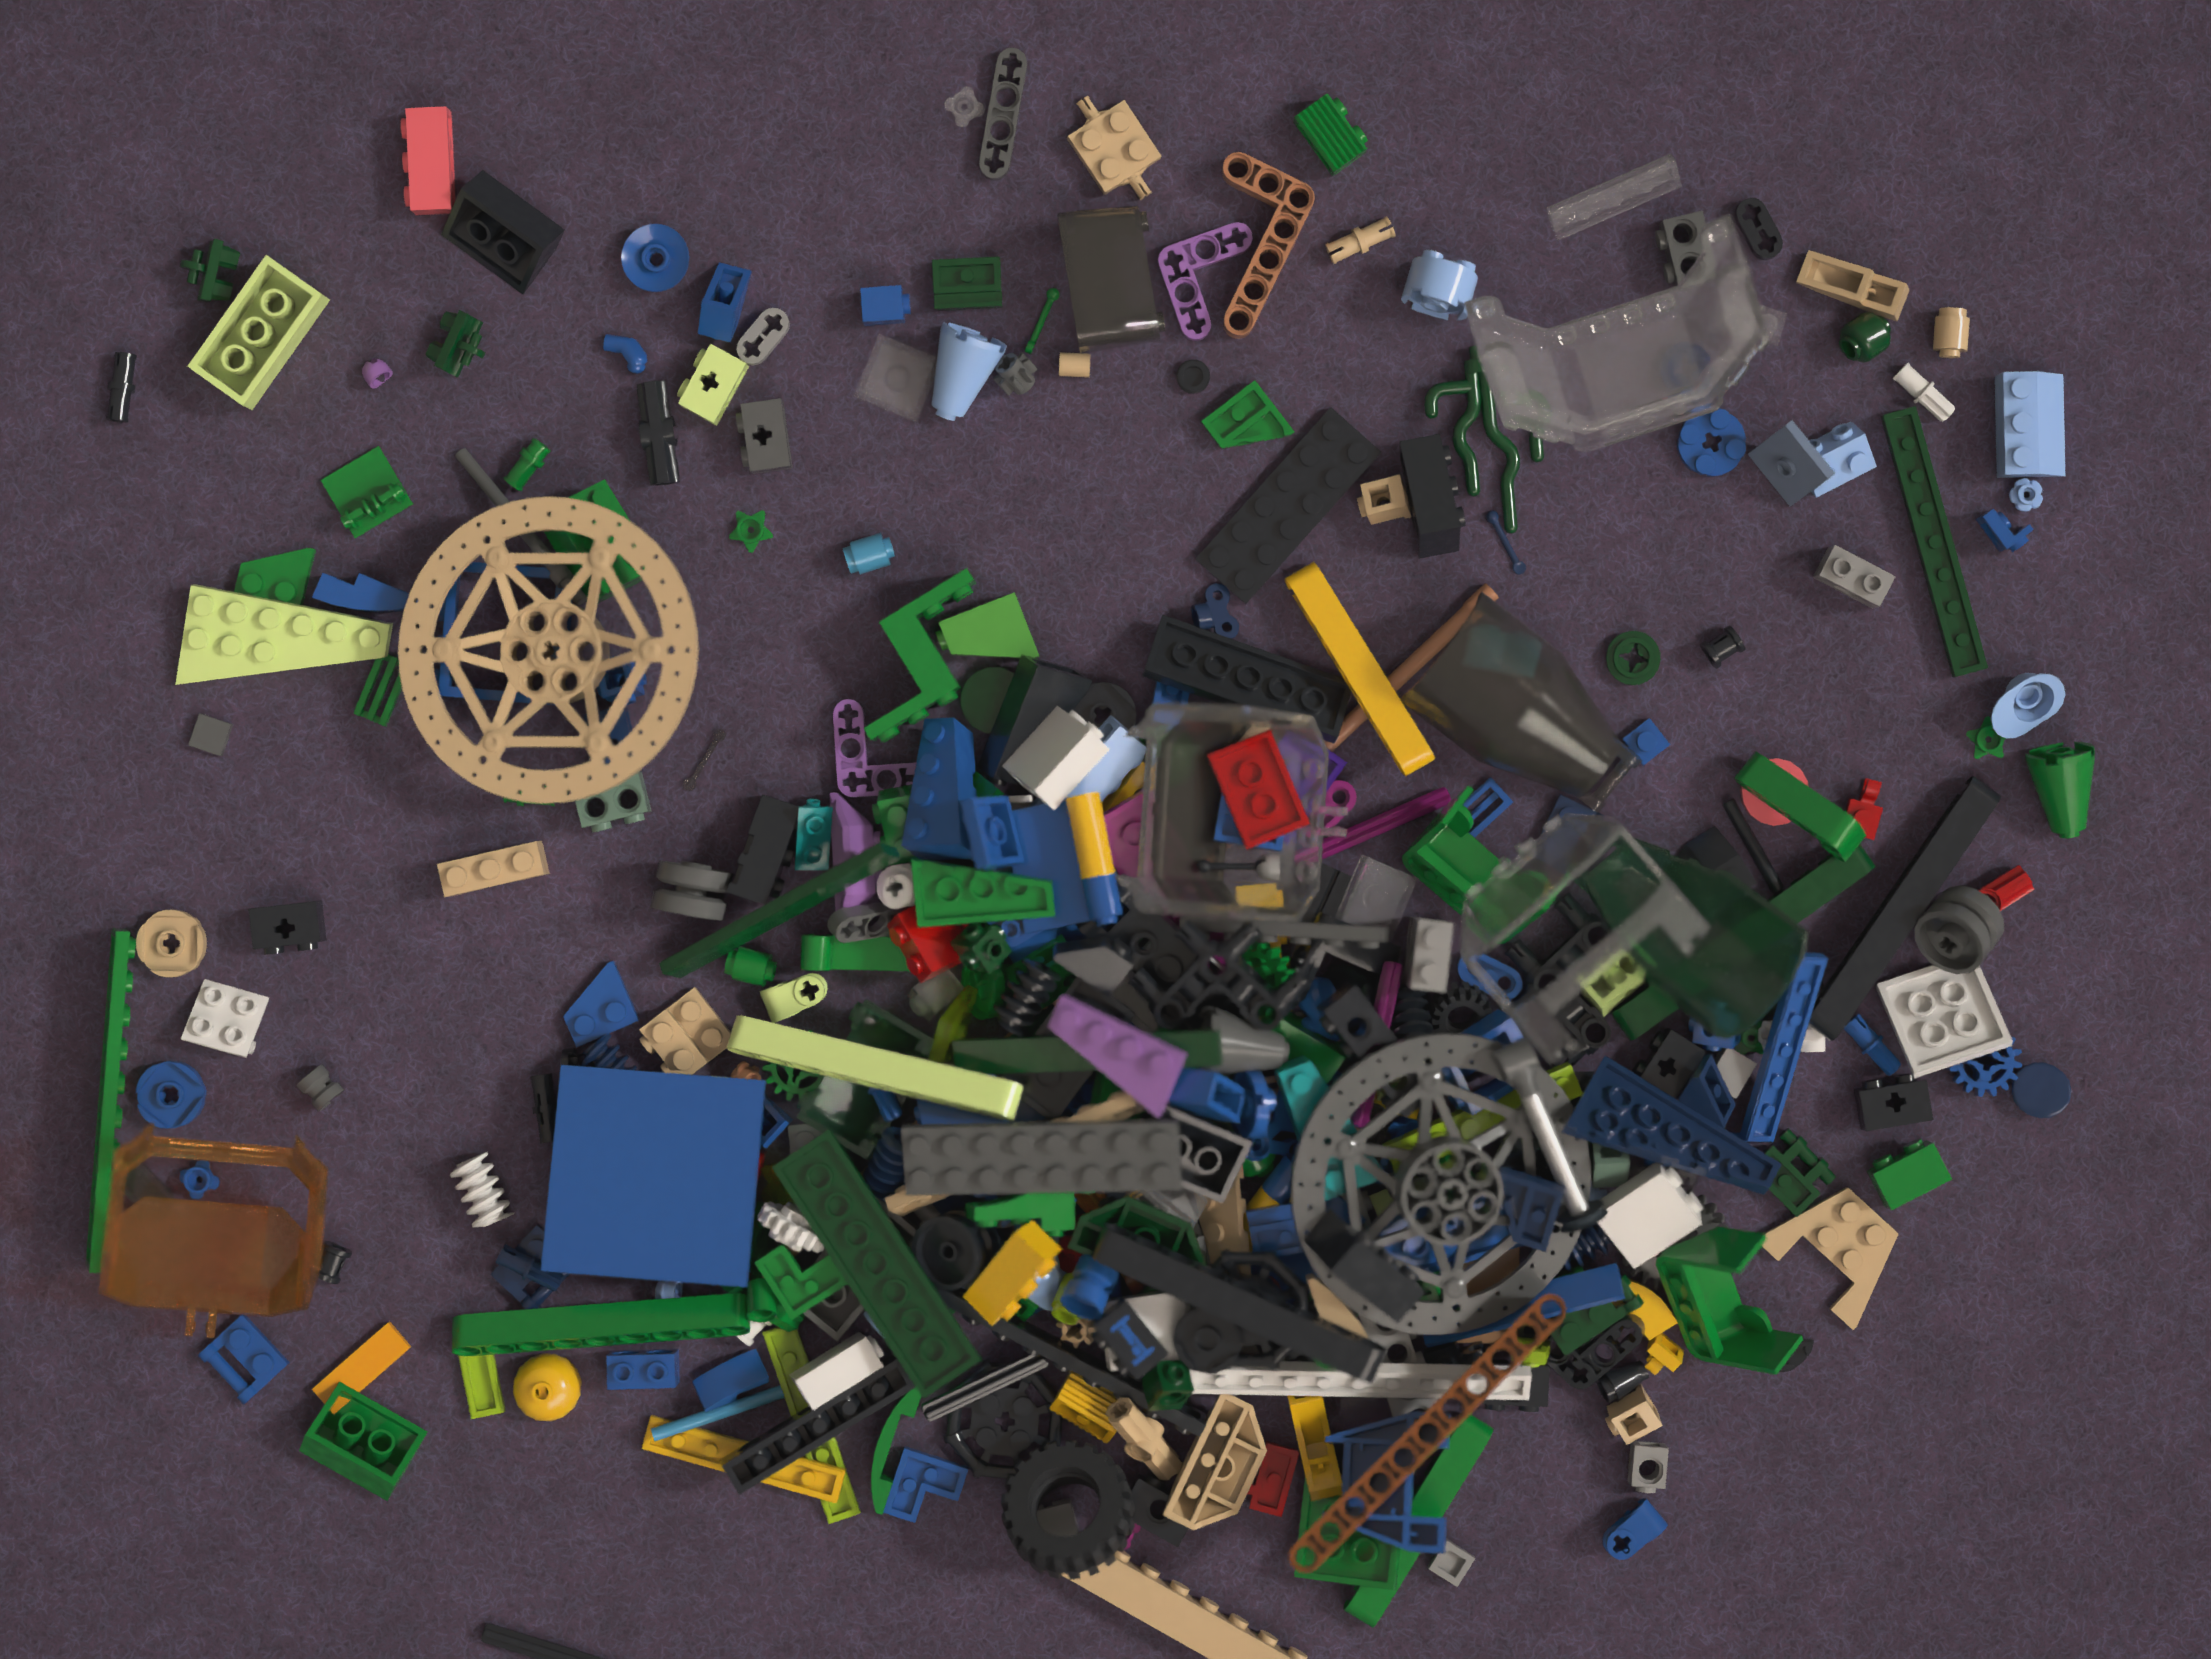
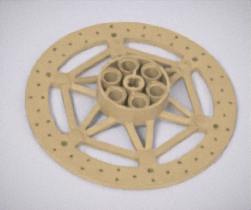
M562 497L527 498L503 504L474 517L451 534L431 555L419 573L404 608L399 633V672L404 696L416 726L433 751L454 772L470 783L504 798L544 804L571 802L603 793L638 773L660 752L678 727L690 700L697 672L698 633L695 614L688 591L672 561L661 547L637 525L607 508L586 501ZM549 530L582 534L595 540L589 553H509L504 542L521 534ZM613 536L614 542L610 544L609 538ZM490 537V542L486 544L485 539ZM482 555L487 564L484 572L446 637L435 638L434 632L437 618L449 590L467 566L478 556ZM618 555H621L632 565L650 590L661 619L663 630L661 638L650 637L611 565ZM517 564H582L583 566L555 600H549L516 569ZM507 575L534 600L532 604L522 610H518ZM591 576L586 609L572 604L571 599ZM496 578L510 621L506 629L461 639L460 636L492 580ZM602 578L606 579L636 634L635 639L606 632L595 617ZM542 614L545 618V625L540 631H536L533 626L534 619ZM576 614L578 626L570 632L567 629L566 622L571 615ZM501 642V658L499 661L464 651L473 647ZM525 643L528 648V654L524 660L519 661L516 652L518 647ZM609 643L632 649L631 652L609 659ZM592 644L595 650L594 656L589 661H585L582 654L583 649L586 645ZM424 646L427 647V652L425 654L422 653V648ZM553 646L560 647V650L556 652L557 659L550 656L554 653ZM670 647L675 648V652L673 654L669 653ZM461 661L503 672L509 679L492 723L460 666ZM636 662L635 667L606 717L600 723L595 689L605 676L607 670ZM434 663H446L484 734L477 746L464 735L448 713L436 683ZM650 663H662L660 681L648 710L631 733L617 746H614L608 736ZM541 673L544 677V684L541 689L536 691L532 686V681L537 674ZM574 673L577 676V685L573 690L569 691L566 688L565 682L567 677ZM517 692L531 698L532 702L505 725ZM585 698L589 726L570 703ZM547 703L555 704L580 733L578 737L513 736L515 730ZM506 747H582L587 749L591 760L575 767L560 770H531L502 762L501 756ZM484 756L487 759L485 764L481 762V759ZM607 757H609L611 760V762L608 765H606L605 759Z

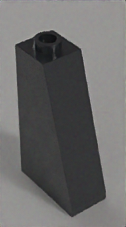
M1021 655L977 766L988 774L987 779L1000 786H1006L1007 782L1020 785L1002 765L1056 706L1067 713L1074 710L1089 689L1092 680L1077 669Z

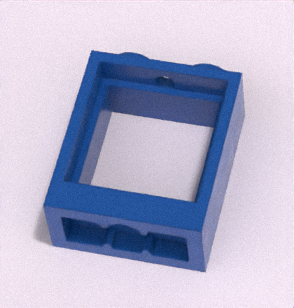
M1499 1009L1460 1032L1488 1039L1497 1037L1498 1041L1504 1045H1508L1523 1037L1514 1017ZM1459 1067L1442 1068L1443 1081L1470 1091ZM1495 1078L1473 1093L1497 1101L1515 1088ZM1447 1094L1449 1101L1457 1110L1461 1109L1473 1116L1484 1109Z

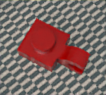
M1865 778L1859 801L1849 798L1845 812L1859 822L1866 834L1865 838L1874 840L1883 807L1876 806L1874 803L1879 795L1882 782Z

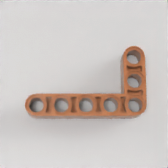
M1235 152L1224 160L1222 175L1225 182L1231 187L1276 208L1267 230L1225 313L1223 321L1224 330L1230 337L1241 339L1248 336L1252 331L1307 220L1315 197L1312 188L1306 183L1245 153ZM1239 162L1245 165L1247 169L1246 175L1241 178H1235L1230 175L1228 168L1231 164ZM1266 177L1274 179L1278 188L1272 193L1263 192L1259 187L1261 179ZM1300 192L1306 195L1308 204L1303 208H1296L1291 205L1289 197L1293 193ZM1279 223H1288L1293 229V234L1289 238H1280L1276 235L1274 227ZM1265 253L1275 255L1278 259V265L1273 269L1262 267L1259 262L1261 255ZM1252 283L1258 284L1263 289V295L1256 300L1249 299L1244 293V288ZM1235 314L1244 315L1248 320V326L1243 330L1233 329L1229 324L1231 316Z

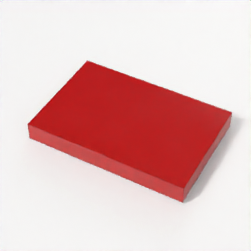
M1271 729L1207 754V759L1246 851L1310 825Z

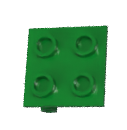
M380 446L321 479L322 484L341 514L340 519L343 525L350 529L355 539L413 505Z

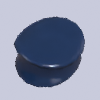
M2033 1062L2024 1066L2017 1073L2018 1079L2013 1080L2012 1095L2014 1102L2027 1115L2036 1118H2052L2060 1114L2070 1103L2072 1092L2070 1081L2061 1070L2053 1065L2044 1062Z

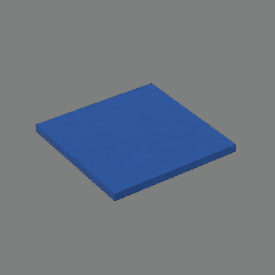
M561 1065L541 1271L748 1287L766 1081Z

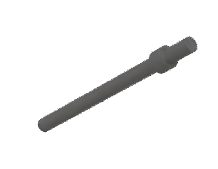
M466 448L459 450L455 457L493 504L498 507L509 503V500ZM535 532L520 535L533 553H551ZM543 564L550 572L549 578L558 588L564 589L574 578V574L565 564ZM580 588L572 600L579 606L588 597Z

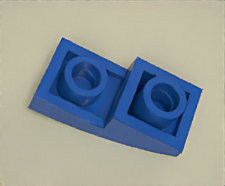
M755 1348L712 1368L693 1380L692 1384L704 1411L708 1412L737 1401V1395L769 1383V1376Z

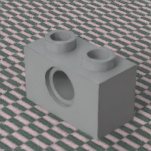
M1837 545L1828 547L1813 576L1816 580L1872 609L1881 606L1896 577Z

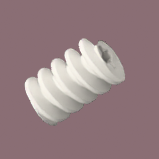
M911 863L890 866L880 874L877 880V894L885 906L899 909L915 905Z
M488 1152L457 1164V1168L450 1174L451 1178L462 1177L463 1179L456 1185V1190L468 1191L461 1198V1202H473V1205L466 1211L467 1215L478 1214L479 1216L472 1223V1227H486L515 1214L513 1212L503 1213V1210L510 1204L509 1200L498 1201V1198L504 1193V1188H492L499 1180L498 1175L487 1176V1173L494 1167L493 1163L481 1162L488 1155Z

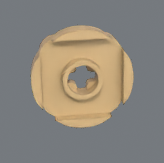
M175 909L159 911L152 915L140 927L136 938V950L140 960L154 974L168 978L183 976L196 969L204 958L207 948L206 934L199 920L185 911ZM170 934H174L176 940L180 941V947L175 948V953H170L169 947L163 946V941L169 939Z

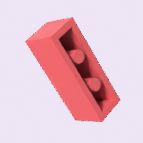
M446 106L405 108L406 118L401 119L402 138L407 139V152L402 154L404 173H408L409 186L404 187L405 205L410 207V211L415 215L450 214L456 201L452 112Z

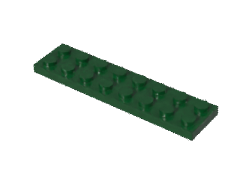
M828 1129L772 1167L923 1399L982 1360L831 1129Z

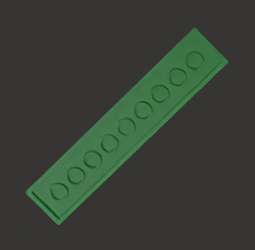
M112 928L86 1252V1266L89 1273H104V1264L110 1265L112 1244H110L109 1240H106L107 1230L113 1231L114 1210H112V1206H109V1196H116L117 1176L111 1170L112 1162L118 1163L120 1142L114 1138L115 1128L121 1129L122 1108H120V1105H117V1094L123 1095L125 1088V1074H123V1071H119L120 1060L126 1061L128 1040L122 1037L123 1026L129 1027L130 1006L125 1004V992L131 993L133 986V972L127 970L128 958L134 959L136 938L130 936V931L122 928Z

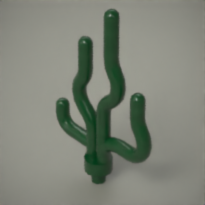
M1482 345L1470 346V360L1464 361L1465 380L1441 382L1433 385L1425 395V415L1429 419L1437 417V402L1441 396L1467 393V408L1453 428L1452 441L1456 452L1464 463L1467 493L1475 497L1480 493L1478 464L1475 453L1466 442V432L1476 420L1482 405L1483 424L1486 435L1495 446L1504 452L1507 459L1506 466L1501 475L1500 490L1504 528L1507 533L1513 534L1518 529L1514 480L1520 467V456L1513 442L1498 429L1495 401L1503 404L1529 403L1534 407L1535 418L1529 430L1531 459L1536 463L1544 459L1542 435L1548 423L1549 410L1544 398L1533 390L1507 391L1498 388L1492 378L1490 358H1483Z

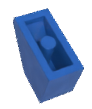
M719 262L702 300L698 334L731 343L739 323L752 273L751 270Z

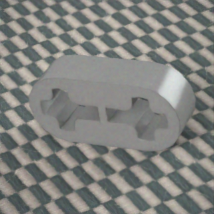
M779 308L766 309L740 338L737 344V354L743 362L753 366L761 364L789 331L790 322L784 311ZM778 315L781 316L780 324L782 329L780 331L773 329L765 336L763 333L769 326L766 319L769 316L772 318H776ZM760 337L764 339L758 346V350L761 352L758 357L751 355L747 358L744 356L747 352L744 345L747 342L753 345Z

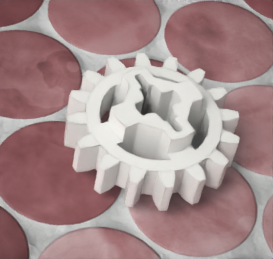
M771 1201L764 1203L758 1214V1220L763 1223L764 1227L771 1229L769 1233L771 1238L798 1252L803 1248L808 1251L812 1249L817 1253L819 1251L823 1252V1245L796 1204L787 1202L783 1206L780 1203L776 1205Z

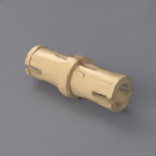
M1386 216L1362 229L1356 227L1352 229L1351 234L1331 243H1326L1325 248L1328 253L1342 248L1341 251L1329 256L1332 263L1336 264L1338 261L1359 251L1362 254L1369 251L1368 247L1395 237L1393 227L1379 232L1380 229L1391 224L1389 218Z

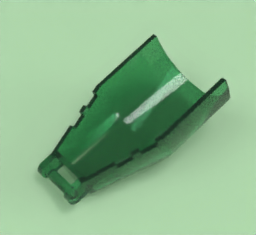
M1611 825L1605 830V836L1578 860H1571L1564 866V872L1568 871L1572 874L1570 879L1586 891L1638 976L1717 1038L1729 1039L1742 1034L1761 1020L1782 997L1795 978L1804 959L1808 931L1733 874L1719 869L1717 872L1700 865V861L1692 858L1687 861L1670 854V850L1631 837L1616 825ZM1613 846L1616 847V849L1609 856H1607L1601 863H1599L1592 871L1589 872L1587 870Z

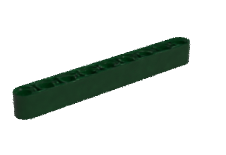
M1859 844L1845 863L1830 854L1818 863L1819 867L1813 871H1806L1792 881L1791 887L1784 891L1781 889L1762 903L1763 907L1758 910L1755 908L1733 923L1734 927L1732 929L1730 927L1726 928L1705 943V948L1701 946L1614 1008L1610 1014L1627 1038L1632 1041L1644 1034L1872 871L1876 865L1861 844Z

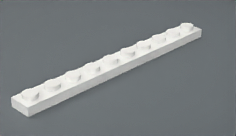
M1282 1361L1279 1364L1280 1367L1275 1370L1262 1367H1231V1369L1227 1368L1216 1374L1189 1370L1194 1386L1192 1394L1440 1398L1472 1365L1381 1363L1372 1383L1363 1382L1334 1368H1322L1316 1362ZM1494 1365L1498 1369H1506L1507 1367H1509L1502 1365ZM1519 1366L1487 1399L1529 1400L1532 1377L1531 1366ZM1473 1375L1468 1380L1467 1386L1472 1393L1479 1394L1485 1391L1488 1383L1482 1375Z

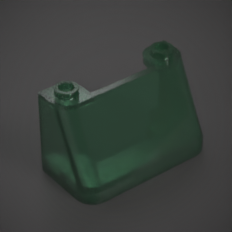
M865 999L863 1004L857 1002L848 1017L852 1021L850 1027L852 1030L845 1041L931 1062L943 1040L869 999ZM824 1076L819 1087L815 1088L812 1093L806 1090L797 1104L800 1112L796 1118L821 1133L831 1129L841 1145L866 1160L872 1158L873 1151L881 1139L882 1132L888 1127H894L898 1119L890 1122L884 1121L873 1094L869 1095L867 1092L870 1089L868 1086ZM894 1093L903 1112L911 1097Z

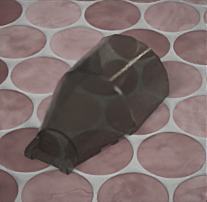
M1484 592L1478 595L1475 607L1435 663L1406 693L1401 691L1398 695L1405 706L1478 762L1574 795L1598 813L1606 805L1604 801L1632 767L1636 769L1643 761L1635 752L1619 740L1587 693L1582 682L1577 678L1564 655ZM1616 756L1620 757L1621 761L1597 790L1594 793L1591 792L1590 789L1604 775Z

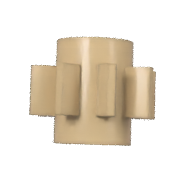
M1078 1319L1076 1324L1080 1323L1082 1325L1079 1328L1076 1324L1069 1325L1058 1321L1056 1326L1062 1328L1063 1334L1061 1340L1072 1342L1074 1348H1077L1082 1340L1090 1345L1094 1341L1091 1334L1095 1332V1329L1090 1324L1093 1320Z

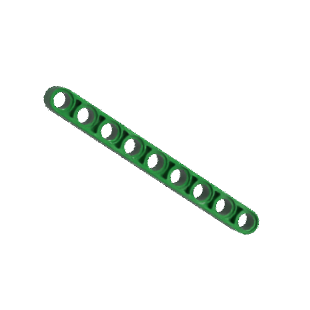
M739 1293L457 1315L453 1318L452 1353L458 1356H482L740 1336L750 1332V1320L747 1318V1295Z

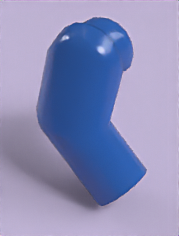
M610 334L605 335L604 351L622 353L628 362L627 369L632 373L638 374L645 370L647 354L636 339Z

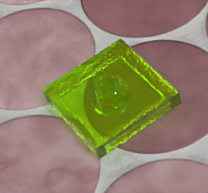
M969 985L964 987L942 1015L928 1061L946 1065L953 1057L952 1041L955 1039H965L978 989Z

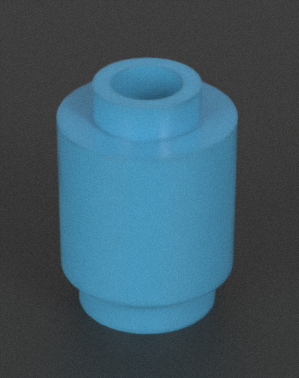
M881 532L852 541L850 546L843 548L851 574L858 571L859 574L889 566L891 565L889 558L895 557L890 538L883 539Z

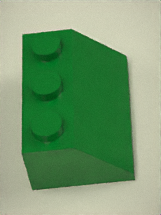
M339 1382L305 1434L299 1452L388 1501L428 1432ZM339 1396L350 1400L337 1413L333 1414L331 1412Z

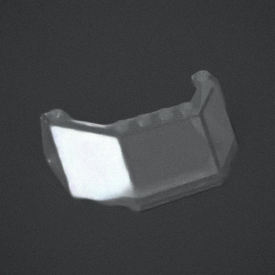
M1731 214L1712 220L1702 228L1700 238L1704 251L1676 287L1547 329L1506 316L1500 300L1494 296H1482L1464 302L1477 353L1504 428L1516 431L1518 428L1533 432V436L1555 444L1558 441L1573 445L1575 450L1587 453L1717 411L1724 402L1723 396L1730 386L1738 384L1750 368L1749 362L1757 351L1762 352L1769 343L1750 270Z

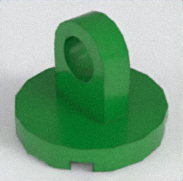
M1003 964L990 974L976 970L971 971L963 965L961 986L963 993L968 992L970 1000L966 1001V1005L974 1017L980 1020L998 1017L999 1014L994 1010L993 1005H1004V1000L1000 994L1002 992L1013 994L1010 987L1005 988V982L1008 977L1004 971L1013 964Z

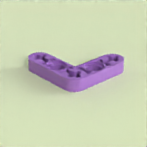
M1231 223L1163 248L1159 254L1158 264L1181 331L1189 340L1198 341L1204 339L1209 334L1211 328V320L1194 271L1248 251L1253 237L1250 228L1243 223ZM1233 230H1238L1239 234H1246L1247 238L1243 240L1242 247L1237 248L1235 243H1231L1224 247L1227 253L1221 254L1220 243L1215 237L1216 235L1222 234V241L1232 237ZM1201 241L1211 242L1215 247V254L1209 259H1201L1195 251L1198 243ZM1174 252L1176 257L1182 256L1183 260L1179 262V270L1181 274L1188 271L1190 277H1180L1170 283L1168 277H1175V273L1171 265H1164V261L1168 260V253ZM1181 284H1188L1194 290V297L1189 302H1180L1175 297V289ZM1197 303L1200 304L1201 309H1194L1196 318L1198 320L1204 319L1205 325L1201 327L1200 334H1196L1193 329L1188 330L1186 328V325H1189L1191 322L1189 313L1186 312L1184 315H1181L1179 309H1188Z
M851 699L841 700L836 704L833 711L837 784L839 790L844 795L849 797L878 796L879 790L884 789L878 785L877 777L884 770H890L896 775L897 780L893 788L902 785L900 768H907L905 775H914L916 763L868 766L863 707ZM849 704L852 710L858 711V717L852 719V729L860 727V734L847 733L840 736L839 729H847L846 720L839 717V712L845 711V705ZM853 738L860 743V753L854 758H847L842 753L841 747L846 739ZM873 770L871 782L874 791L867 792L868 784L858 785L855 792H851L849 786H844L843 781L849 778L851 772H855L857 778H868L866 771ZM912 781V782H906V784H907V785L913 784V781Z

